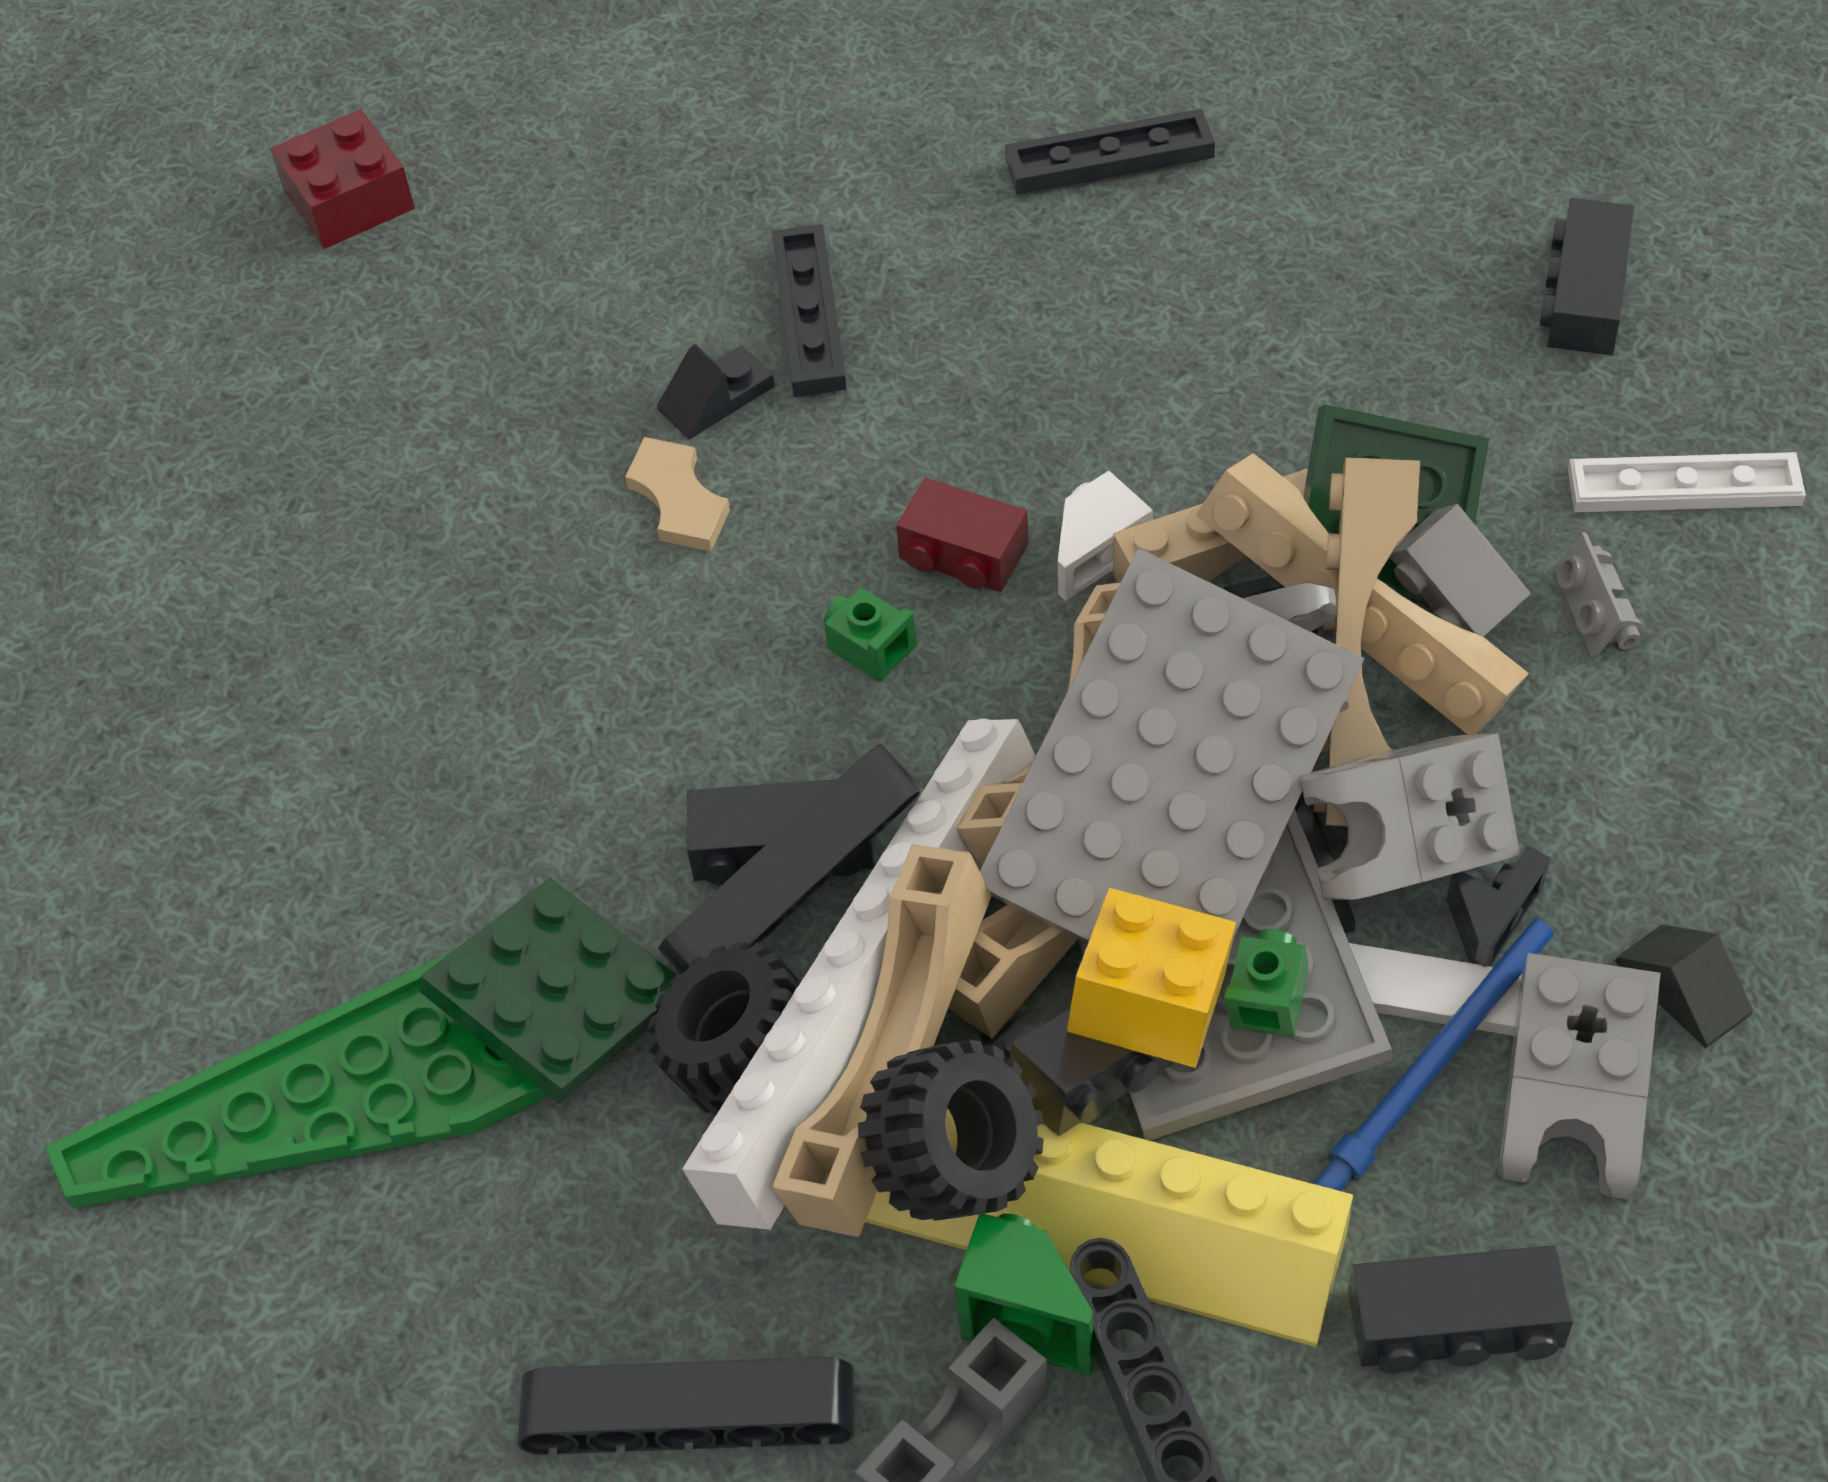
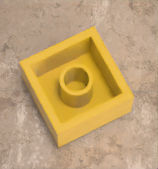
M1109 888L1076 975L1067 1032L1196 1068L1225 977L1237 922Z

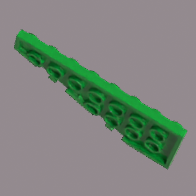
M449 952L47 1145L45 1149L65 1198L74 1209L477 1133L549 1096L419 992L421 975L451 953Z

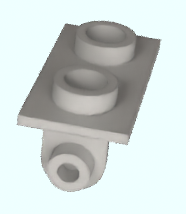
M1581 532L1554 568L1558 584L1563 589L1576 620V626L1583 636L1591 657L1598 656L1608 643H1617L1621 649L1633 648L1641 641L1640 634L1643 626L1641 621L1636 618L1629 600L1615 598L1622 594L1624 588L1613 566V558L1609 552L1603 551L1601 547L1592 546L1587 533Z

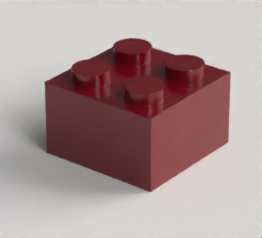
M362 109L341 116L330 123L270 148L284 192L323 249L415 209L403 165Z

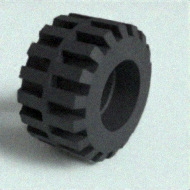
M737 942L729 950L724 946L712 949L709 956L704 959L699 956L688 964L689 969L682 975L677 974L669 983L671 986L666 994L660 995L655 1005L659 1011L650 1018L648 1030L653 1035L648 1040L649 1051L655 1056V1063L705 1113L711 1112L714 1116L721 1109L735 1084L763 1043L766 1035L781 1016L782 1011L801 983L774 952L771 953L766 946L757 943L750 947L747 942Z
M976 1040L956 1041L896 1056L886 1062L887 1069L876 1072L870 1081L875 1092L864 1094L860 1109L867 1114L866 1121L858 1123V1138H865L867 1151L861 1152L864 1166H872L876 1173L871 1181L879 1193L890 1192L889 1204L898 1211L910 1210V1217L915 1219H933L938 1221L997 1212L1007 1208V1202L1018 1200L1026 1192L1023 1181L1034 1180L1039 1167L1033 1159L1036 1154H1042L1044 1139L1038 1137L1037 1125L1043 1124L1041 1109H1034L1032 1098L1036 1096V1092L1031 1082H1022L1020 1076L1023 1069L1014 1059L1004 1061L1003 1050L994 1045L982 1047L981 1041ZM947 1108L956 1126V1153L951 1148L946 1133L945 1117Z

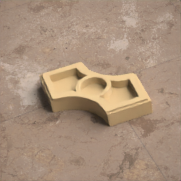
M644 437L625 476L627 488L645 495L659 509L661 513L657 528L659 541L711 552L730 511L728 498L708 491L697 480L694 474L697 461L695 447Z

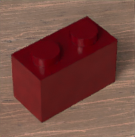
M926 477L896 525L899 559L905 560L917 570L925 572L935 570L956 577L966 586L977 589L986 587L1002 592L1029 544L1028 510Z

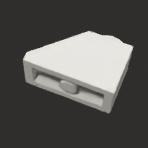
M1107 471L1090 483L1081 484L1069 497L1065 498L1058 553V594L1065 601L1113 570V533L1153 520V510L1110 471Z

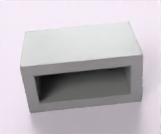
M1458 504L1436 509L1409 533L1389 556L1397 566L1394 569L1397 579L1411 593L1415 595L1420 593L1434 610L1431 614L1483 637L1531 594Z

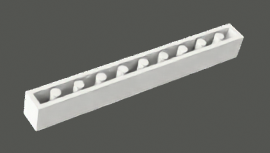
M983 718L967 721L802 982L796 988L781 1016L766 1035L758 1051L682 1168L717 1224L770 1230L784 1208V1203L773 1190L772 1185L796 1127L811 1116L832 1092L847 1068L861 1038L873 1004L882 968L888 929L890 896L910 847L914 844L970 852L956 828L980 786L1000 783L1013 777L1035 759L1036 755L1018 719L989 720ZM973 857V859H974V861H975V863H976L978 869L980 870V869H981L980 866L978 865L977 861H976L975 858Z

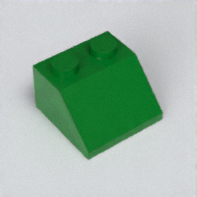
M1006 1213L998 1217L987 1214L978 1215L954 1286L961 1339L972 1342L990 1320L995 1318L1045 1357L1047 1364L1091 1376L1094 1366L1093 1311L1046 1230L1037 1228L1030 1220L1015 1214Z

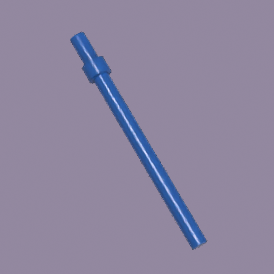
M1534 919L1356 1132L1353 1135L1345 1134L1328 1153L1330 1163L1312 1184L1341 1191L1350 1179L1358 1181L1375 1161L1373 1154L1375 1149L1521 976L1527 954H1539L1554 936V932L1549 925L1539 919Z

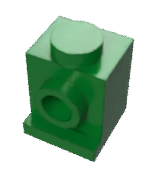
M862 587L850 599L844 595L835 598L825 613L824 626L828 650L879 682L917 646L914 613L905 607L899 611Z
M1265 929L1259 932L1258 938L1241 936L1230 987L1226 988L1224 996L1231 1028L1294 1038L1309 973V965L1305 945L1296 944L1297 941L1291 934L1277 929Z

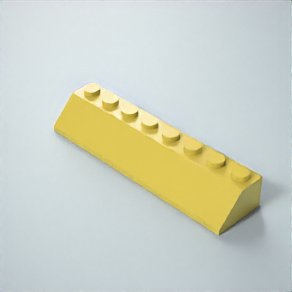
M947 1108L945 1117L946 1133L950 1146L954 1153H956L957 1131L953 1117ZM1043 1123L1037 1125L1038 1137L1043 1138L1044 1143L1042 1154H1036L1033 1159L1039 1167L1034 1180L1023 1181L1026 1192L1018 1200L1007 1202V1208L997 1212L985 1213L995 1217L1006 1213L1019 1215L1030 1220L1037 1228L1046 1230L1069 1271L1072 1255L1078 1246L1090 1239L1105 1238L1113 1240L1121 1245L1129 1255L1149 1301L1317 1347L1348 1231L1353 1194L1084 1123H1079L1062 1135L1057 1136ZM877 1191L866 1218V1223L967 1250L978 1215L938 1221L933 1219L919 1220L910 1217V1210L898 1211L889 1204V1191L881 1193ZM1101 1268L1092 1269L1083 1276L1086 1284L1104 1289L1113 1286L1118 1281L1112 1272Z

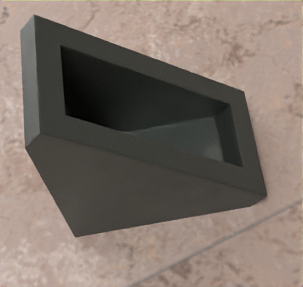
M1662 924L1616 957L1615 962L1620 967L1660 973L1657 1002L1705 1049L1753 1013V1008L1719 934Z

